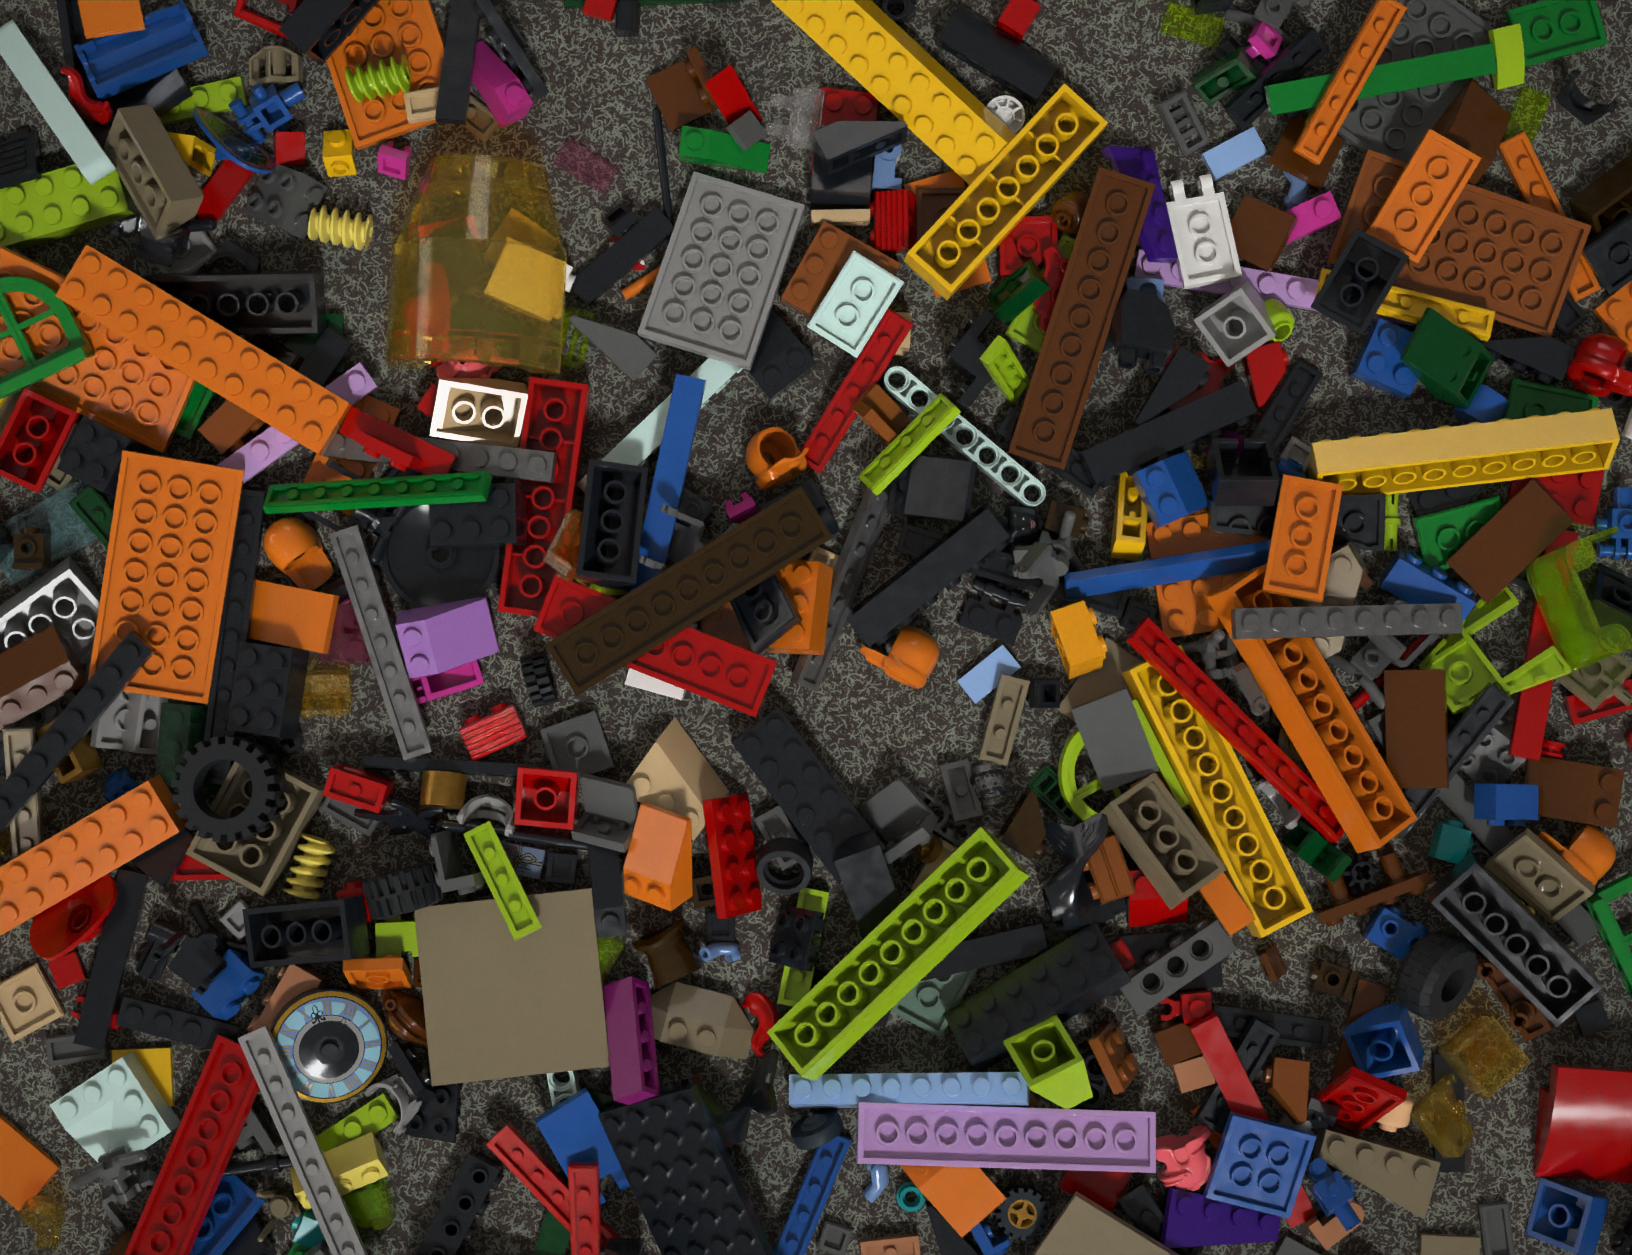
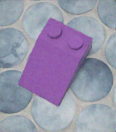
M487 596L399 611L395 627L409 679L439 674L497 653L500 650Z

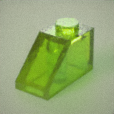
M388 1181L358 1188L346 1195H342L353 1222L362 1228L372 1226L373 1230L388 1227L391 1225L390 1221H393L397 1215Z

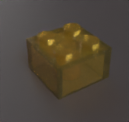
M1482 1012L1476 1015L1437 1050L1473 1095L1486 1100L1530 1062V1059L1493 1015Z

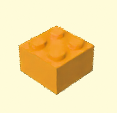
M1085 601L1050 611L1049 626L1068 680L1102 669L1103 660L1106 659L1105 652H1107L1105 640L1102 635L1097 636L1095 626L1097 619L1092 607L1087 609Z

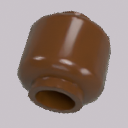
M1071 190L1064 193L1053 204L1051 218L1060 231L1067 234L1078 232L1088 196L1079 190Z

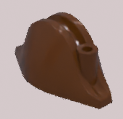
M384 989L381 992L386 1020L391 1031L405 1041L428 1048L423 1000L396 989Z

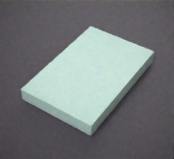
M853 251L807 327L857 358L904 282L861 254Z

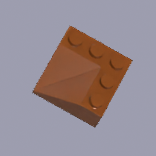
M823 221L782 294L781 303L812 319L853 251L861 254L894 276L898 274L901 263Z

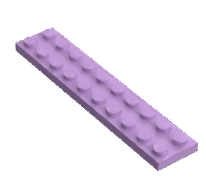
M858 1102L856 1164L1156 1173V1112Z

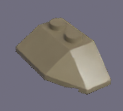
M675 981L650 995L654 1037L656 1040L714 1056L747 1059L754 1029L733 995Z

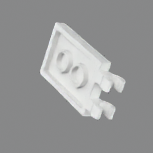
M1211 174L1199 176L1197 186L1200 196L1186 199L1183 180L1170 181L1171 186H1168L1172 202H1166V208L1178 259L1176 260L1183 290L1241 279L1242 272L1224 192L1215 193Z

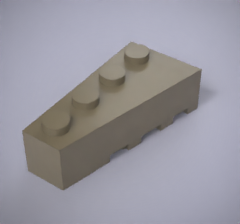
M1318 1128L1317 1138L1312 1150L1314 1155L1425 1220L1441 1162L1427 1154L1337 1128Z

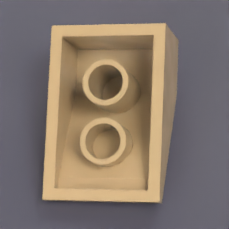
M439 378L429 436L477 444L518 448L528 399L526 384L501 379Z

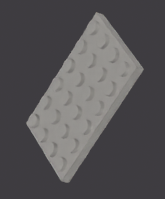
M694 171L638 329V336L751 370L805 211V205Z

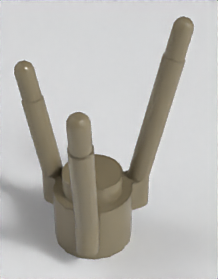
M275 1189L258 1191L256 1193L257 1197L271 1199L268 1209L272 1215L270 1221L260 1233L258 1241L262 1242L279 1218L286 1217L292 1210L294 1215L299 1217L301 1215L299 1200H294L292 1195L287 1192L278 1193Z

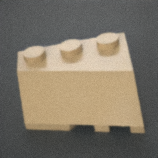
M676 717L673 718L626 782L634 786L638 802H646L691 818L693 841L705 826L702 801L724 797L729 793L727 787Z

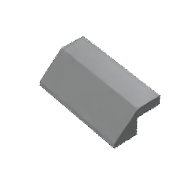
M122 691L93 725L90 746L160 755L168 698Z

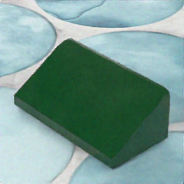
M1241 46L1197 72L1191 85L1204 102L1210 106L1253 81L1257 76L1245 50Z
M1029 259L988 294V298L994 315L1009 323L1046 293L1050 287L1034 261Z

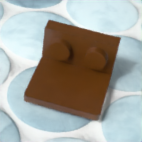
M696 46L686 51L687 59L646 78L647 85L670 131L677 130L682 125L685 126L719 109L704 84L711 79V76Z

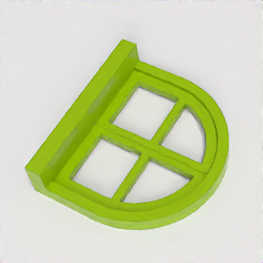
M1131 699L1159 768V771L1156 773L1179 806L1183 808L1190 802L1137 699ZM1077 728L1062 749L1058 763V783L1067 807L1083 822L1089 817L1099 814L1092 810L1083 801V798L1102 787L1097 777L1077 789L1075 765L1077 757L1085 745ZM1118 787L1111 789L1115 798L1122 795ZM1108 826L1107 832H1112V830Z

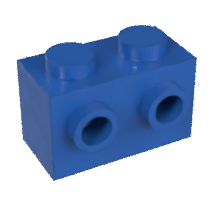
M1474 783V819H1486V825L1505 826V820H1508V826H1526V820H1538L1539 785Z
M1378 905L1362 931L1361 936L1402 961L1413 944L1423 935H1427L1430 929L1416 920L1412 924L1402 919L1405 913L1392 905H1389L1387 909Z
M228 949L222 956L227 961V967L222 975L211 984L202 996L195 992V990L191 993L212 1017L228 1020L238 1013L243 1001L248 995L253 994L258 989L260 981L265 976L259 968H250L247 956L232 949Z

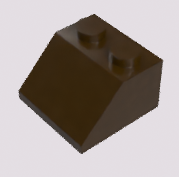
M1026 788L996 838L1001 843L1031 860L1034 855L1040 856L1047 842L1044 840L1046 831L1037 795Z

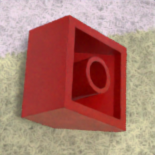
M518 766L514 824L573 830L578 814V771Z
M1139 867L1128 868L1136 890L1135 894L1126 897L1128 927L1187 922L1189 898L1170 910Z

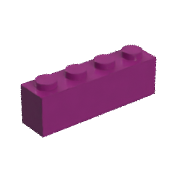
M630 976L603 986L609 1046L608 1061L612 1080L611 1092L613 1094V1101L627 1105L660 1095L649 982Z

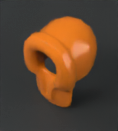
M768 427L754 434L747 444L745 458L747 467L757 478L756 484L759 489L764 491L772 490L800 475L807 466L805 455L809 451V447L800 452L793 437L787 431L778 427ZM766 454H768V455H770V456L772 457V459H773V464H772V462L769 460V458L767 457Z
M288 517L273 522L267 528L263 537V549L267 557L280 571L288 575L298 588L314 590L333 575V567L323 552L321 539L309 523L295 517Z
M905 625L902 628L888 656L864 645L860 647V653L865 656L867 662L883 669L890 678L915 689L924 687L940 655L939 646L934 637L924 630L911 625Z
M1585 824L1572 837L1570 847L1562 846L1545 832L1537 835L1594 886L1608 872L1616 858V850L1612 840L1603 831L1590 824Z

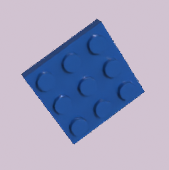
M1230 1111L1203 1194L1208 1199L1290 1219L1317 1136L1314 1132Z

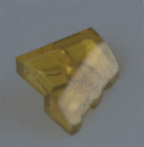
M1447 1074L1437 1082L1410 1114L1443 1158L1461 1157L1474 1137L1471 1125L1466 1119V1109L1463 1100L1457 1101L1452 1084L1457 1081L1453 1074Z

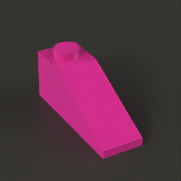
M483 40L477 42L472 81L499 127L503 128L526 117L533 105V101L520 79Z
M1331 191L1285 211L1298 218L1286 245L1329 227L1342 218Z

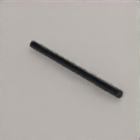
M653 110L664 216L674 226L662 116L660 110ZM671 236L667 238V245L669 243Z

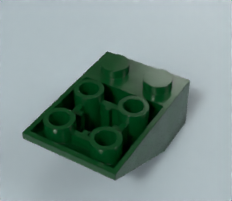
M1429 307L1426 308L1423 316L1418 321L1416 329L1400 356L1402 362L1439 403L1465 409L1469 408L1495 359L1481 342Z

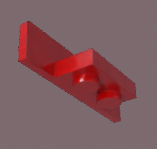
M350 407L339 431L340 434L365 446L362 452L377 459L381 455L390 458L389 465L404 472L408 467L426 475L449 474L456 460L454 454L355 407Z

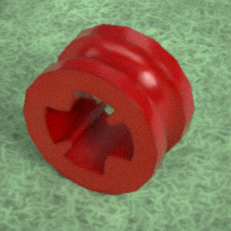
M1543 740L1541 755L1563 758L1561 749L1565 748V744Z

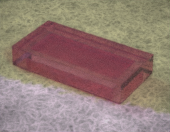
M570 139L567 140L553 163L556 167L601 195L605 194L618 173V169Z

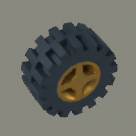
M1013 1184L1012 1187L1005 1188L1003 1194L1007 1199L995 1209V1217L1003 1233L1015 1240L1017 1238H1020L1021 1241L1029 1237L1031 1239L1035 1238L1038 1232L1041 1233L1044 1230L1043 1227L1048 1222V1207L1043 1195L1036 1188L1030 1187L1027 1184Z

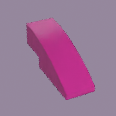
M477 660L439 674L410 679L419 705L484 684Z

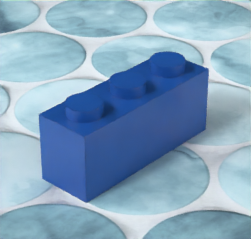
M1398 549L1379 578L1380 587L1409 604L1461 603L1463 623L1476 604L1474 589L1463 581L1456 583L1448 578V574L1437 566L1431 568L1422 563V558L1411 551L1405 553Z

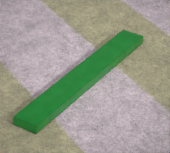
M1493 43L1375 65L1356 100L1497 73ZM1335 73L1265 86L1269 116L1316 108Z
M489 471L272 484L269 485L262 508L266 514L485 502L487 501L492 476Z

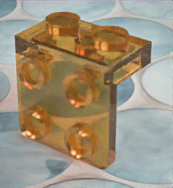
M570 509L563 518L543 561L557 570L555 575L568 582L574 579L580 584L590 587L591 582L576 577L583 511Z

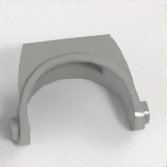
M1263 778L1256 783L1257 787H1255L1257 791L1262 790L1273 802L1282 815L1287 829L1295 828L1298 825L1297 821L1301 814L1293 806L1291 807L1289 802L1267 780L1265 781Z
M489 794L476 796L469 800L457 815V821L462 825L471 819L485 818L502 823L506 827L505 836L512 835L514 832L513 808L505 800L496 796H490Z
M401 1072L386 1080L372 1084L365 1089L367 1097L374 1094L379 1088H386L397 1098L401 1109V1119L393 1130L395 1135H400L406 1130V1125L415 1116L422 1104V1100L414 1095Z

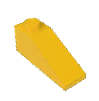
M1127 472L1119 475L1110 558L1140 561L1146 543L1147 509L1132 476H1128Z

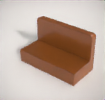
M873 383L851 407L886 445H889L910 421V418L876 383Z

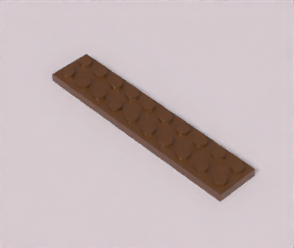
M1098 167L1007 451L1008 453L1062 470L1065 469L1156 184Z

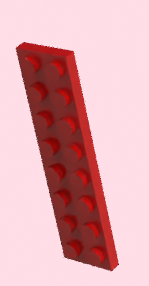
M554 575L533 630L555 639L618 599ZM688 627L625 667L756 717L777 661Z
M217 1035L124 1255L190 1254L259 1091L258 1084L239 1042L224 1035Z

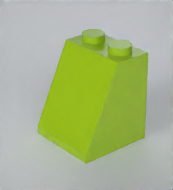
M1057 1015L1003 1041L1031 1091L1066 1110L1093 1097L1084 1059Z

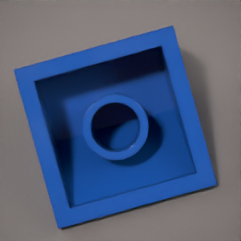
M1186 451L1161 460L1132 475V479L1155 529L1208 506V498Z
M1400 1002L1376 1007L1345 1027L1342 1031L1358 1069L1377 1078H1384L1420 1071L1425 1051L1407 1008Z
M1540 1177L1525 1234L1576 1255H1594L1610 1199L1585 1189Z

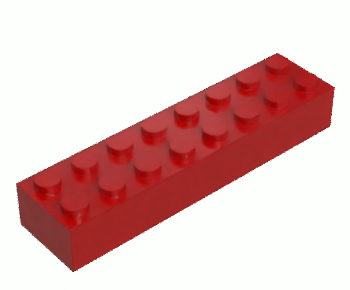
M529 376L528 399L523 420L520 449L557 453L554 483L515 479V483L526 486L527 546H506L498 612L538 617L554 575L566 578L578 490L577 484L579 483L591 387L588 384Z

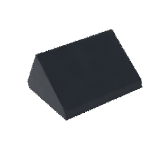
M814 153L810 211L869 209L873 157L827 176Z

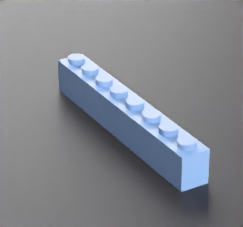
M1020 1072L822 1074L816 1081L803 1078L799 1074H789V1105L793 1108H858V1102L991 1107L1030 1106L1029 1087Z

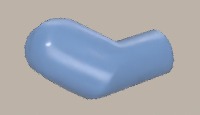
M1283 171L1291 184L1288 195L1284 197V204L1287 208L1291 209L1305 202L1309 185Z
M713 942L699 950V957L702 961L708 962L725 954L726 961L731 963L741 958V953L738 949L740 947L735 942Z

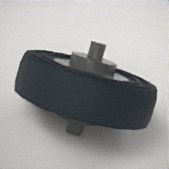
M820 1109L808 1113L796 1122L791 1128L790 1134L798 1149H815L836 1138L843 1130V1121L835 1109Z

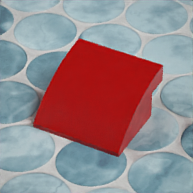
M1551 1063L1549 1088H1539L1533 1176L1632 1183V1069Z

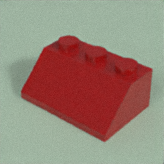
M24 388L0 436V476L40 494L79 413Z

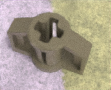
M265 46L249 58V85L252 87L258 83H261L263 87H268L271 84H274L275 87H287L295 82L303 84V58L285 46ZM287 53L291 54L292 76H287ZM265 57L266 77L261 78L260 60Z

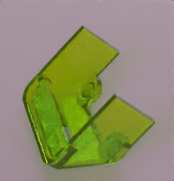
M1617 526L1573 541L1540 556L1527 567L1526 575L1557 651L1573 670H1579L1632 651V639L1624 626L1609 624L1600 627L1578 575V572L1589 568L1595 560V551L1592 545L1605 541L1619 531Z

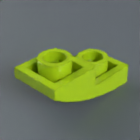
M1520 23L1488 31L1490 44L1493 43L1497 66V73L1491 74L1494 90L1524 84L1525 58Z

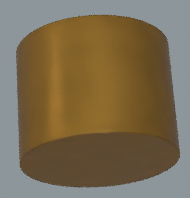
M423 771L419 805L425 807L443 806L444 809L461 810L465 802L467 775L447 771Z

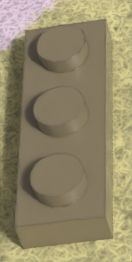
M1000 673L978 754L979 759L1004 766L1008 765L1030 684L1029 680Z

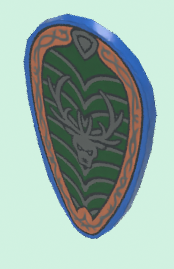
M201 107L194 108L193 115L196 122L217 147L215 151V158L217 160H232L237 165L255 173L269 174L273 172L276 165L274 159L262 147L217 115Z

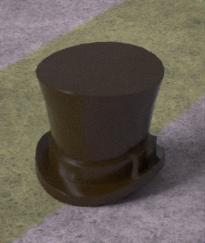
M684 918L631 941L635 950L643 951L644 955H647L654 988L673 982L704 966V963L683 937L684 933L681 927L686 923Z

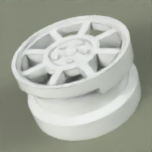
M1002 95L988 103L986 107L1016 135L1021 131L1025 121V110L1016 98Z

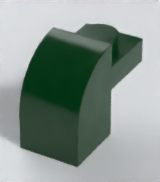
M1298 820V825L1291 829L1280 843L1322 876L1335 883L1352 862V859L1330 844L1315 830Z

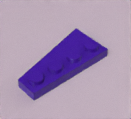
M1118 146L1106 147L1102 150V154L1105 160L1110 159L1115 172L1156 184L1139 241L1148 262L1171 263L1178 259L1153 149Z
M1168 1188L1160 1243L1168 1248L1276 1242L1278 1241L1281 1217L1208 1199L1202 1194Z

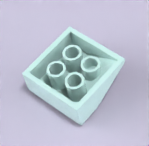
M133 1051L49 1105L64 1129L97 1162L100 1155L121 1146H126L129 1153L141 1149L144 1150L180 1125V1120L172 1108L168 1107Z

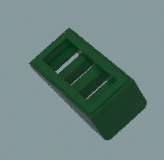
M1046 764L1026 786L1036 793L1068 826H1072L1078 818L1072 812L1068 816L1064 813L1068 808L1066 803L1063 802L1059 808L1055 805L1062 797L1060 789L1050 799L1046 796L1058 783V775ZM1048 775L1051 776L1053 779L1040 791L1037 787ZM1083 799V801L1090 807V804Z

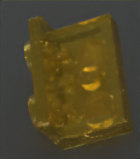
M350 670L307 671L300 717L311 718L316 715L341 717L349 714L353 705Z

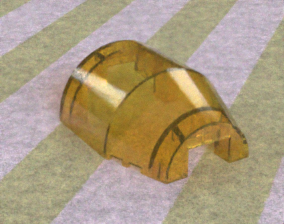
M482 154L443 155L434 157L429 161L392 245L386 366L393 369L422 370V364H431V361L475 362L486 366L518 367L531 373L560 374L567 254L565 247L562 246L558 231L560 227L551 204L553 199L543 166L516 158Z

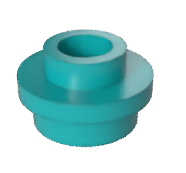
M912 1181L903 1183L896 1193L898 1205L908 1212L919 1210L926 1200V1197ZM907 1192H915L917 1195L916 1199L908 1201L905 1198Z

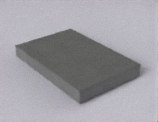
M1126 687L1071 708L1103 792L1159 771Z

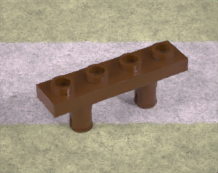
M1395 850L1379 855L1388 879L1385 884L1353 896L1349 895L1342 874L1335 883L1324 876L1333 901L1330 905L1314 910L1313 913L1318 923L1322 925L1326 923L1327 927L1334 926L1343 922V917L1353 913L1354 916H1360L1370 912V907L1381 903L1382 906L1395 903L1399 900L1397 896L1409 893L1411 896L1422 893L1426 890L1425 886L1432 884L1433 881L1429 872L1425 870L1409 875L1404 874Z
M1464 938L1465 941L1474 947L1473 949L1478 958V976L1488 982L1510 1016V1025L1513 1029L1519 1030L1526 1042L1552 1030L1553 1023L1467 938Z

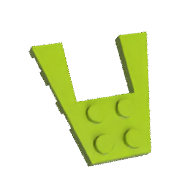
M1507 586L1488 604H1485L1480 599L1475 604L1476 607L1463 621L1462 633L1450 634L1446 639L1443 638L1418 665L1419 669H1446L1447 707L1453 715L1465 711L1489 681L1510 695L1572 672L1571 667L1557 649L1551 646L1502 678L1474 642L1471 635L1519 605L1518 599Z

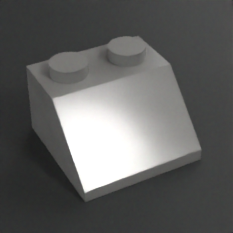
M1248 279L1203 308L1193 320L1227 367L1277 335L1268 315L1265 302Z

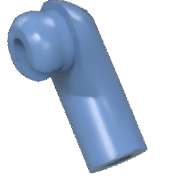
M884 1164L866 1165L867 1170L870 1171L871 1182L862 1192V1195L871 1203L876 1200L889 1183L888 1167Z

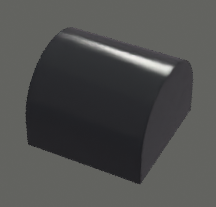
M624 0L618 2L615 35L625 37L639 36L641 5L639 3Z
M1029 678V708H1060L1059 678Z

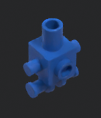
M298 82L280 92L274 84L264 88L261 83H258L251 88L254 93L253 96L248 98L251 106L245 108L241 98L234 99L228 106L237 115L235 117L237 123L244 124L242 127L244 133L250 134L254 143L259 145L267 139L266 134L260 128L264 126L268 133L275 128L279 132L287 131L290 128L287 121L293 118L289 107L307 96Z
M1614 487L1613 509L1604 510V518H1595L1594 529L1603 530V539H1610V545L1596 544L1595 553L1597 558L1610 556L1612 560H1618L1620 556H1623L1624 560L1632 559V487Z
M1321 1158L1314 1159L1309 1164L1307 1171L1309 1179L1314 1184L1311 1188V1193L1327 1217L1335 1213L1346 1231L1354 1228L1361 1223V1220L1350 1205L1355 1197L1353 1194L1355 1188L1346 1175L1342 1177L1338 1170L1332 1173L1325 1160Z

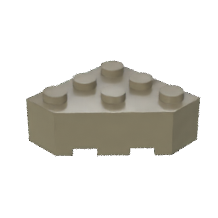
M1350 540L1331 551L1322 603L1288 597L1293 607L1355 606L1366 564L1353 542ZM1311 637L1324 660L1340 652L1346 637Z

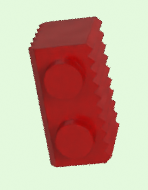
M908 189L874 192V200L870 203V213L875 220V229L871 230L870 241L872 247H875L876 250L883 254L908 253L916 244L915 193Z
M507 702L492 707V714L481 718L480 714L464 720L465 726L459 728V732L473 761L530 737L516 704L508 706Z

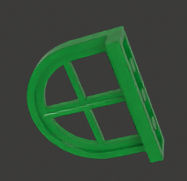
M24 276L0 278V313L8 327L7 330L0 332V340L12 335L26 363V366L0 377V399L95 356L71 306L55 296L58 292L56 289L34 278ZM24 292L34 295L44 301L51 309L19 324L4 293ZM56 314L70 345L41 359H37L22 329Z
M1632 872L1596 889L1594 894L1584 900L1632 999V952L1628 946L1632 944V930L1625 934L1622 933L1608 902L1632 891Z

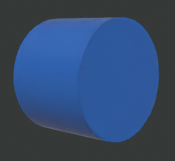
M1481 384L1469 408L1455 407L1453 413L1465 424L1471 422H1496L1503 417L1510 403L1497 391Z

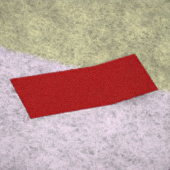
M731 64L704 83L729 125L750 110L759 122L763 120Z

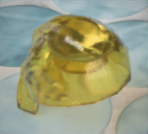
M38 1195L29 1198L19 1210V1217L29 1227L39 1233L34 1243L37 1248L41 1250L48 1244L49 1249L55 1251L58 1248L59 1235H61V1229L64 1224L65 1207L59 1200L50 1195Z

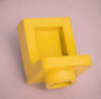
M349 129L323 132L322 158L329 177L357 174L354 160L355 146Z

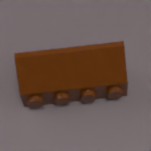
M54 624L0 652V730L85 685L86 669Z

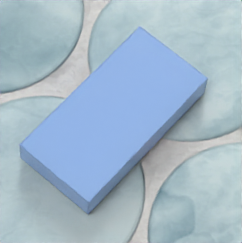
M1253 126L1206 151L1201 157L1214 181L1265 155L1267 150Z
M1002 644L957 680V682L976 704L997 687L1000 673L1012 675L1021 666Z

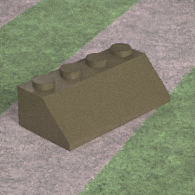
M151 104L118 108L103 148L116 167V171L156 240L162 239L196 216L204 198L203 191L195 182L188 164L183 161L176 149L174 140L169 137L161 118L155 113Z
M1155 772L1110 802L1100 812L1107 815L1109 828L1117 836L1123 847L1170 910L1227 870Z

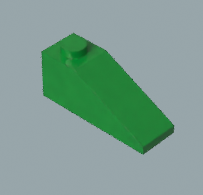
M682 125L678 156L681 162L767 174L771 144L758 141L743 152L731 134Z

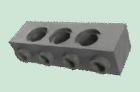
M1207 917L1200 919L1192 925L1193 931L1185 936L1181 933L1172 938L1167 943L1169 947L1159 953L1156 950L1143 959L1145 963L1136 970L1134 967L1125 970L1132 982L1120 988V991L1138 1016H1141L1237 950L1217 919L1213 917L1209 920ZM1197 940H1204L1206 944L1205 951L1202 954L1194 955L1192 952L1193 943ZM1175 956L1180 957L1181 967L1177 971H1169L1167 968L1169 959ZM1149 973L1156 974L1157 983L1155 986L1145 988L1143 986V978Z

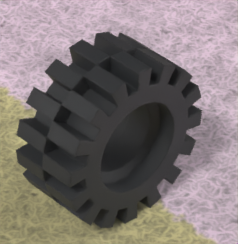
M541 651L521 657L520 664L524 675V682L526 683V689L529 692V698L534 708L558 702L555 681L545 652Z

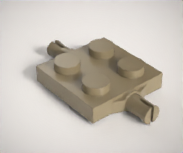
M1590 630L1570 644L1561 637L1559 651L1571 667L1572 672L1556 678L1558 682L1592 710H1595L1605 699L1613 695L1627 707L1632 703V694L1622 687L1624 680L1632 674V664Z

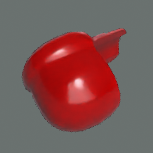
M1605 333L1586 336L1579 343L1567 369V377L1571 384L1578 390L1595 397H1607L1612 392L1632 397V372L1622 369L1628 351V344L1616 336Z

